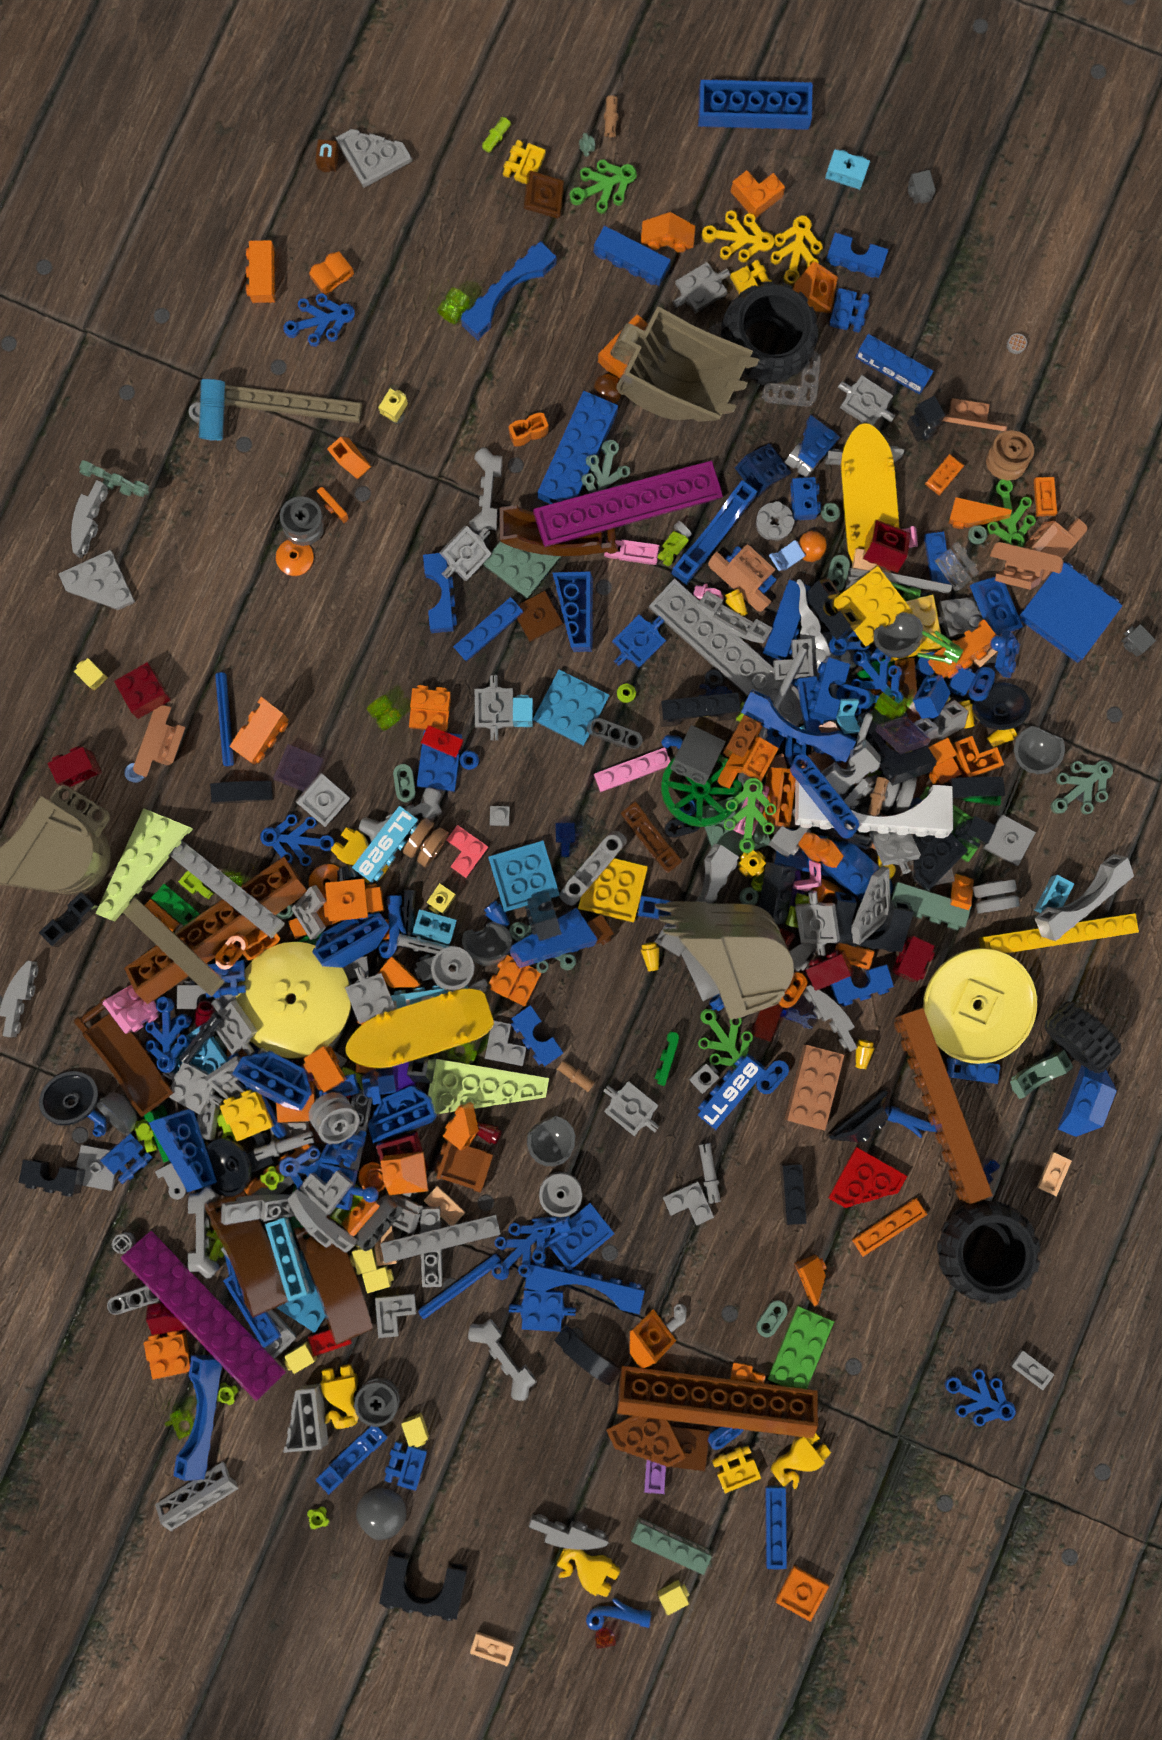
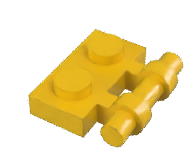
M517 140L515 146H512L510 150L509 160L504 164L503 176L509 178L511 172H516L514 180L526 184L527 173L530 170L538 173L546 150L529 143L526 150L522 149L523 142ZM517 157H522L520 164L515 163Z
M759 260L752 263L754 271L750 272L748 266H745L730 275L739 294L752 285L758 286L755 281L757 277L760 278L761 282H772V280L768 279L765 273L766 269L760 264Z
M748 1445L743 1448L737 1447L735 1451L726 1455L724 1453L720 1454L718 1458L712 1460L715 1468L720 1465L723 1466L724 1470L718 1472L717 1475L724 1493L761 1479L754 1459L745 1460L744 1456L751 1453ZM739 1458L740 1463L729 1468L728 1462Z

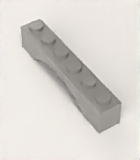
M714 843L704 860L705 878L702 891L696 902L713 904L716 901L717 893L726 884L730 871L736 868L739 856L722 845ZM667 924L663 929L676 927L674 924ZM662 929L655 943L677 956L684 953L687 948L680 941V938L665 934Z
M1116 854L1111 855L1100 865L1092 884L1077 900L1063 907H1047L1036 916L1035 921L1041 937L1054 941L1061 938L1063 934L1073 928L1080 920L1133 878L1134 874L1128 857Z
M493 1215L380 1244L384 1263L500 1235L497 1217Z

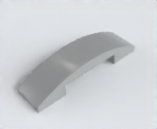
M706 591L697 606L711 620L741 638L758 643L765 642L773 629L772 627L758 619L755 622L748 620L722 605L723 599Z
M686 949L681 955L702 1001L719 994L718 987L712 977L691 952Z

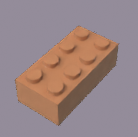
M803 1045L785 1120L825 1131L844 1058L843 1054Z

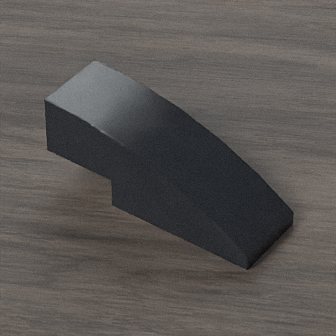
M965 777L948 780V786H952V799L1005 796L1003 777Z
M272 781L210 783L211 802L213 804L273 800Z

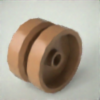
M1010 430L1000 433L995 438L986 457L988 470L1002 480L1018 479L1026 471L1034 455L1033 443L1026 435L1018 431Z
M424 818L417 826L403 850V853L410 858L415 857L419 853L417 863L425 868L440 852L449 832L441 827L433 832L434 822L427 818Z

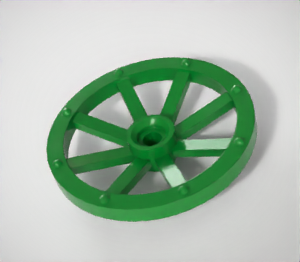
M719 754L716 761L723 767L710 777L705 785L696 783L688 777L686 778L691 785L669 781L673 771L670 768L674 759L668 764L661 781V794L667 809L677 819L692 826L708 827L723 822L734 812L725 810L709 795L734 794L733 798H735L742 791L741 782L738 781V774L733 781L734 788L710 787L718 780L728 761L723 755ZM669 788L691 792V794L674 804ZM694 798L697 799L696 817L689 816L680 810V808ZM703 799L720 814L711 818H702ZM731 802V804L728 807L731 809L734 808L735 803Z

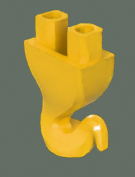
M346 827L341 836L347 839L348 843L344 847L336 842L331 851L338 856L339 860L353 866L369 844L366 837L359 831ZM386 864V866L382 869V871L384 872L383 875L386 873V871H387L388 868L390 867V866H388L387 864ZM363 876L365 882L369 883L370 881Z
M351 1364L340 1367L342 1375L340 1377H335L333 1368L323 1369L321 1389L324 1397L332 1405L347 1413L345 1417H341L336 1411L327 1413L324 1423L328 1424L331 1419L336 1429L351 1427L358 1422V1416L354 1407V1392L358 1385L357 1373L354 1374Z
M815 1433L814 1438L796 1436L790 1451L773 1462L771 1471L783 1486H786L793 1480V1488L796 1489L799 1483V1475L794 1471L784 1473L785 1468L815 1471L825 1464L824 1460L827 1459L831 1452L824 1443L817 1449L812 1446L819 1439L817 1433Z
M564 1548L557 1561V1566L565 1570L558 1574L559 1578L568 1577L572 1574L573 1566L569 1560L574 1559L580 1582L585 1590L595 1596L599 1594L607 1597L612 1586L604 1580L606 1576L616 1580L620 1573V1568L612 1563V1559L607 1556H589L582 1549Z

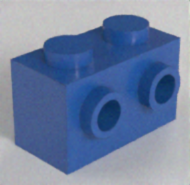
M815 477L793 478L790 488L794 521L816 519L821 511L820 502H817L819 484L816 483Z
M942 675L925 678L913 699L915 709L919 712L922 719L939 716L951 694Z

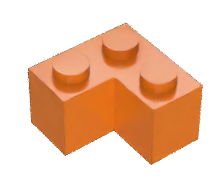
M747 170L732 182L731 193L746 211L753 214L755 218L781 199L785 190V186L774 173L758 184Z
M668 212L642 222L641 243L651 250H658L660 247L667 245L676 252H685V250L693 248L695 226L672 212Z
M973 736L952 744L957 754L954 758L962 778L976 777L1004 765L997 747L979 754Z
M949 738L929 747L937 760L933 771L929 774L933 784L942 785L951 778L961 775L953 759L957 754Z
M323 1046L303 1058L306 1062L304 1067L309 1074L312 1073L315 1077L314 1084L319 1091L328 1092L347 1080L338 1065L340 1061L331 1046Z

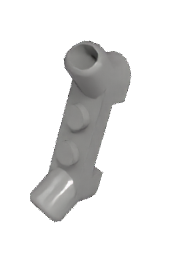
M481 448L475 454V461L485 471V477H481V488H484V494L480 495L479 506L482 507V511L469 521L470 529L477 535L484 527L497 530L498 509L491 508L493 480L494 477H501L503 456L492 455L487 448Z
M428 787L425 789L419 805L415 807L414 805H409L404 810L415 818L423 815V818L431 819L442 813L438 804L441 793L436 789ZM393 814L388 815L383 822L367 817L362 818L359 832L369 836L372 842Z
M612 831L571 877L560 892V898L564 903L571 906L575 905L623 849L627 840L622 833Z
M206 1186L200 1193H190L188 1198V1214L196 1213V1251L188 1253L189 1272H200L205 1278H211L219 1270V1265L208 1255V1248L211 1246V1237L208 1236L211 1218L205 1209V1203L209 1201L214 1202L219 1198V1193L212 1189L211 1186Z
M491 1319L483 1325L471 1324L468 1339L472 1342L488 1344L490 1347L489 1353L494 1359L498 1358L502 1363L500 1367L506 1375L510 1374L513 1378L511 1397L514 1400H526L529 1395V1388L537 1383L532 1372L526 1364L520 1369L517 1367L497 1340L501 1337L502 1332Z

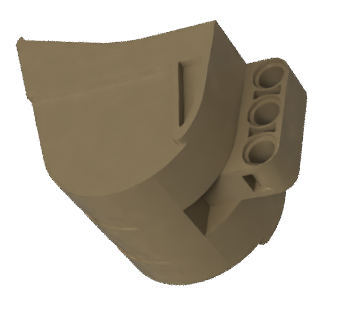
M657 306L650 317L644 331L632 324H625L610 352L611 356L627 365L616 386L617 391L621 395L624 394L638 406L658 416L672 420L694 419L698 422L719 420L722 414L733 413L736 405L728 404V401L733 391L746 388L748 382L739 380L744 369L755 367L759 362L758 358L751 357L752 350L697 328Z
M59 786L50 799L40 796L20 829L0 848V886L6 885L66 895H77L80 892L85 893L96 887L105 877L110 865V847L107 837L102 832L110 819L109 812L67 786ZM69 791V798L63 800V793ZM85 801L86 807L83 810H79V803ZM101 811L102 818L96 821L95 814Z
M673 901L655 904L656 909L671 912L672 916H659V920L674 924L676 928H665L663 932L679 937L680 941L712 977L718 987L730 1020L769 1008L781 1001L793 978L794 965L778 926L767 911L750 904H707V902Z

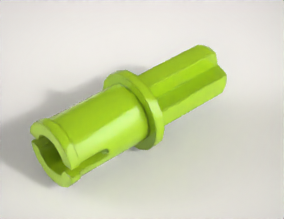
M501 117L497 125L490 129V134L482 145L486 152H490L496 143L503 139V134L511 126L507 118Z

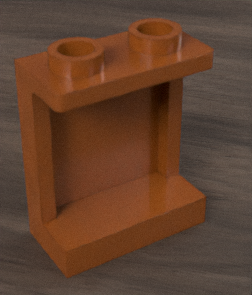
M744 715L722 755L728 759L732 753L741 758L744 757L761 724Z
M451 1142L444 1143L440 1153L444 1155L442 1162L437 1163L434 1172L437 1173V1179L447 1180L481 1193L493 1153L471 1146L460 1151Z

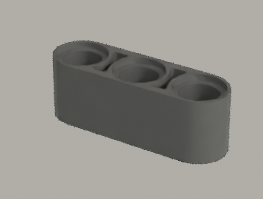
M597 718L589 721L587 724V732L591 736L620 747L636 749L642 744L643 739L638 732L607 720ZM595 722L601 726V730L598 733L593 730ZM612 729H615L618 732V737L616 739H613L611 737ZM631 735L636 740L633 746L628 742V738Z
M384 1195L378 1200L377 1203L380 1207L354 1236L357 1239L356 1244L363 1251H368L374 1247L402 1213V1207L390 1195Z

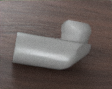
M676 1304L674 1306V1319L666 1324L671 1332L686 1322L687 1309L683 1304Z

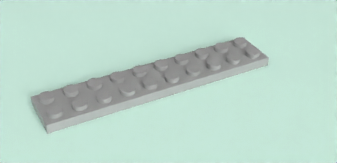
M674 579L649 605V609L657 616H661L670 628L712 666L719 670L743 694L748 697L751 690L754 689L769 696L773 703L784 679L774 680V668L739 636L727 631L711 620L697 606L699 600ZM790 684L778 708V712L788 722L797 726L803 717L798 690Z

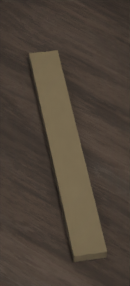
M225 385L224 405L360 423L362 403Z
M133 896L123 913L208 995L213 996L225 981L143 903Z

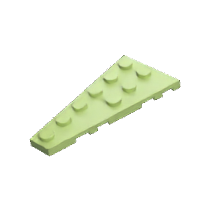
M143 808L96 914L115 922L128 907L129 901L133 896L139 894L143 889L144 883L147 880L150 881L167 861L172 850L175 847L178 848L182 843L183 837L187 833L189 834L193 828Z
M436 1059L433 1080L430 1083L428 1096L432 1099L436 1114L454 1112L461 1104L465 1105L469 1102L473 1103L475 1109L546 1098L549 1078Z

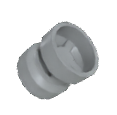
M123 1232L112 1241L114 1251L119 1254L126 1253L136 1244V1238L131 1232Z

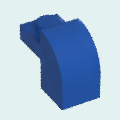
M392 1067L374 1069L362 1077L364 1097L372 1098L373 1105L381 1104V1094L396 1092Z

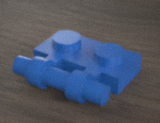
M839 288L829 326L847 330L849 324L854 325L853 331L860 332L861 327L865 323V312L869 307V295L862 294L861 300L858 301L855 300L856 292ZM853 308L858 309L857 316H851Z
M244 960L237 961L229 969H221L217 964L208 965L225 981L223 984L231 983V987L219 988L213 996L206 993V997L221 998L222 995L232 994V996H238L239 993H246L245 985L238 986V982L245 981Z
M360 1130L358 1135L354 1133L350 1138L341 1143H327L320 1156L323 1163L339 1165L342 1158H344L343 1164L346 1167H350L358 1156L359 1148L363 1147L365 1143L366 1132ZM353 1144L351 1149L348 1150L349 1145Z
M130 1133L129 1136L124 1137L105 1154L100 1161L113 1175L120 1169L123 1174L118 1180L124 1184L128 1179L131 1180L141 1167L144 1168L152 1156L147 1152L142 1157L138 1154L144 1147ZM134 1158L136 1162L128 1169L125 1164Z
M395 1441L394 1448H391L389 1465L385 1469L386 1476L384 1481L391 1483L393 1477L396 1476L399 1477L398 1486L416 1491L427 1450L415 1446L409 1447L408 1445L407 1452L401 1450L403 1443ZM398 1459L404 1460L402 1470L396 1468Z

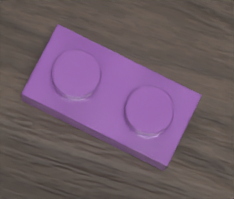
M646 1460L644 1492L664 1494L666 1466Z

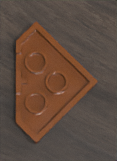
M632 1416L606 1430L614 1448L666 1467H670L686 1458L668 1420Z

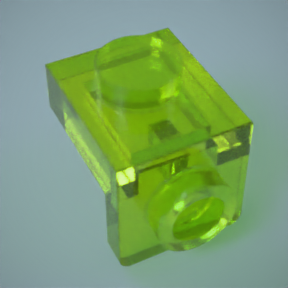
M883 692L878 697L874 708L893 721L897 716L901 717L905 713L908 699L904 698L898 704Z
M211 1229L206 1235L216 1239L209 1259L217 1261L220 1257H224V1253L221 1251L223 1245L215 1230Z

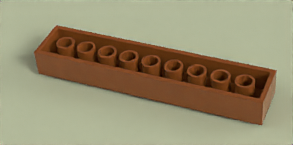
M282 857L240 887L274 915L301 898L307 891L297 872L285 857ZM222 899L174 934L205 963H208L216 957V954L230 937L236 934L245 937L258 927ZM157 945L124 968L135 993L147 1004L188 977Z
M922 1008L896 1017V1022H894L897 1033H901L903 1039L901 1040L902 1048L908 1052L909 1059L907 1061L909 1067L915 1071L916 1077H914L916 1086L922 1090L923 1095L921 1099L923 1105L929 1109L928 1119L931 1125H935L937 1131L935 1138L938 1144L941 1143L944 1151H941L942 1157L950 1166L948 1172L951 1180L955 1181L957 1185L955 1192L958 1199L971 1204L993 1196L924 1009Z
M622 1366L617 1414L814 1438L818 1428V1391Z

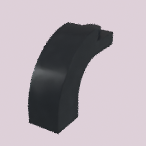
M565 1325L554 1340L563 1349L562 1351L576 1364L607 1385H610L621 1371L612 1360L593 1349L567 1325Z

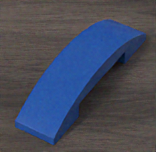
M370 1426L315 1480L329 1495L346 1476L388 1437L379 1427Z

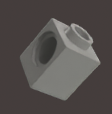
M704 1063L688 1080L703 1094L719 1079L716 1075L719 1071L712 1064L708 1066ZM706 1071L710 1074V1080L703 1083L700 1080V1075Z

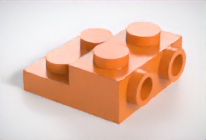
M417 685V689L412 688L409 728L426 730L429 725L447 732L451 693L447 692V688L436 687V691L428 690V686Z
M507 955L497 966L500 968L498 974H493L489 985H491L490 990L525 1007L541 973L530 966L519 968L513 957Z
M186 1331L168 1332L164 1336H160V1334L149 1335L148 1339L143 1342L146 1359L150 1364L152 1380L189 1372L191 1358Z

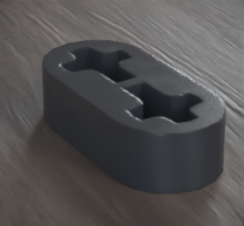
M675 819L666 824L665 833L670 838H677L695 833L700 827L694 826L693 830L691 827L684 828L686 823ZM671 824H674L675 827L681 826L682 828L676 830V834L668 831Z

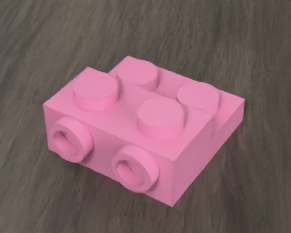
M132 985L103 1002V1005L125 1034L130 1031L136 1032L144 1026L143 1023L146 1021L151 1023L158 1018L157 1014L159 1011L154 1000L147 1004L135 993Z

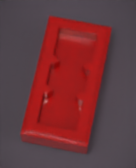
M428 725L421 744L457 758L464 740Z
M330 1330L308 1337L314 1356L352 1343L350 1339L336 1345Z

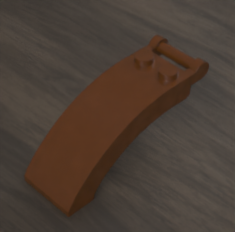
M518 505L500 507V541L513 548L551 556H581L605 552L613 554L618 550L615 543V528L608 530V543L603 544L601 531L544 547L533 512L524 510Z
M105 996L100 1000L99 1004L83 1016H78L74 1019V1023L118 1080L131 1105L143 1117L174 1092L166 1077L163 1076V1072L158 1068L157 1062L151 1053L146 1050V1046L133 1031L125 1034L110 1013L106 1014L89 1028L86 1026V1022L106 1008L103 1002L108 998Z
M243 1191L236 1196H227L214 1202L209 1201L205 1203V1209L211 1218L212 1227L233 1266L244 1297V1303L254 1318L289 1301L273 1249L259 1219L224 1225L221 1222L222 1211L217 1213L215 1210L222 1207V1203L236 1201L237 1197H244L245 1193Z
M328 1214V1215L326 1216V1218H327L328 1220H332V1221H333V1219H332V1218L329 1216V1214ZM304 1227L294 1228L293 1232L299 1244L300 1252L315 1285L335 1344H341L373 1330L367 1306L347 1252L345 1253L334 1244L326 1248L314 1237L304 1240L303 1235L309 1232Z

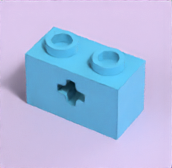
M835 149L825 178L860 190L870 161L862 156H854L844 150Z
M517 695V698H513L514 727H533V698H529L528 695Z
M1059 875L1051 876L1034 910L1041 913L1047 907H1063L1074 883Z
M419 909L412 935L450 945L457 920Z

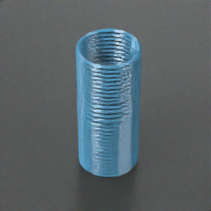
M202 379L200 384L199 438L223 440L225 382L215 379Z

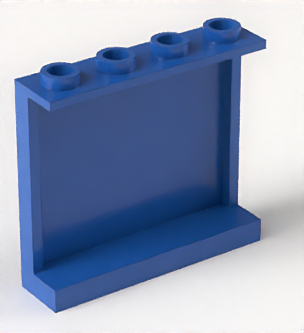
M1064 562L1062 571L1060 573L1052 572L1018 616L1021 622L1078 663L1085 657L1123 605L1119 603L1116 597L1106 594L1101 586L1091 583L1086 575L1075 571L1070 563Z

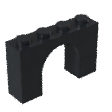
M738 693L662 700L659 706L661 727L680 725L683 720L715 716L717 721L734 720L740 713Z
M886 705L859 715L857 724L860 728L867 713L873 716L865 739L881 756L880 767L885 778L889 780L892 786L933 771L937 760L928 746L908 753H900L890 749L883 741V734L905 725L908 714L902 705L896 709L889 708Z
M835 891L832 903H835L840 940L834 944L844 943L853 947L864 946L869 949L878 948L889 952L903 951L914 913L911 903L891 900L884 924L859 945L853 943V934L851 932L853 926L852 919L857 905L854 894Z
M390 1550L379 1604L388 1609H394V1607L401 1608L407 1613L420 1612L426 1617L440 1616L445 1621L457 1620L468 1566L448 1562L442 1589L432 1597L421 1598L414 1595L406 1585L405 1576L410 1554Z

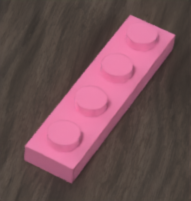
M664 747L595 773L594 777L601 793L665 769L670 763V759Z

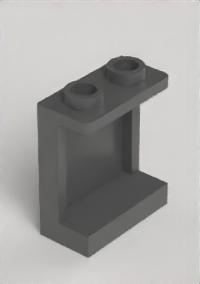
M691 725L670 769L677 774L692 779L696 783L705 785L726 741Z

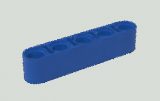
M797 755L790 767L792 775L839 835L843 838H851L859 827V820L807 755ZM797 764H802L804 768H799ZM809 779H814L816 784L811 783ZM820 794H826L828 799L823 798ZM832 809L839 810L840 814L834 813ZM845 824H849L852 829H847Z

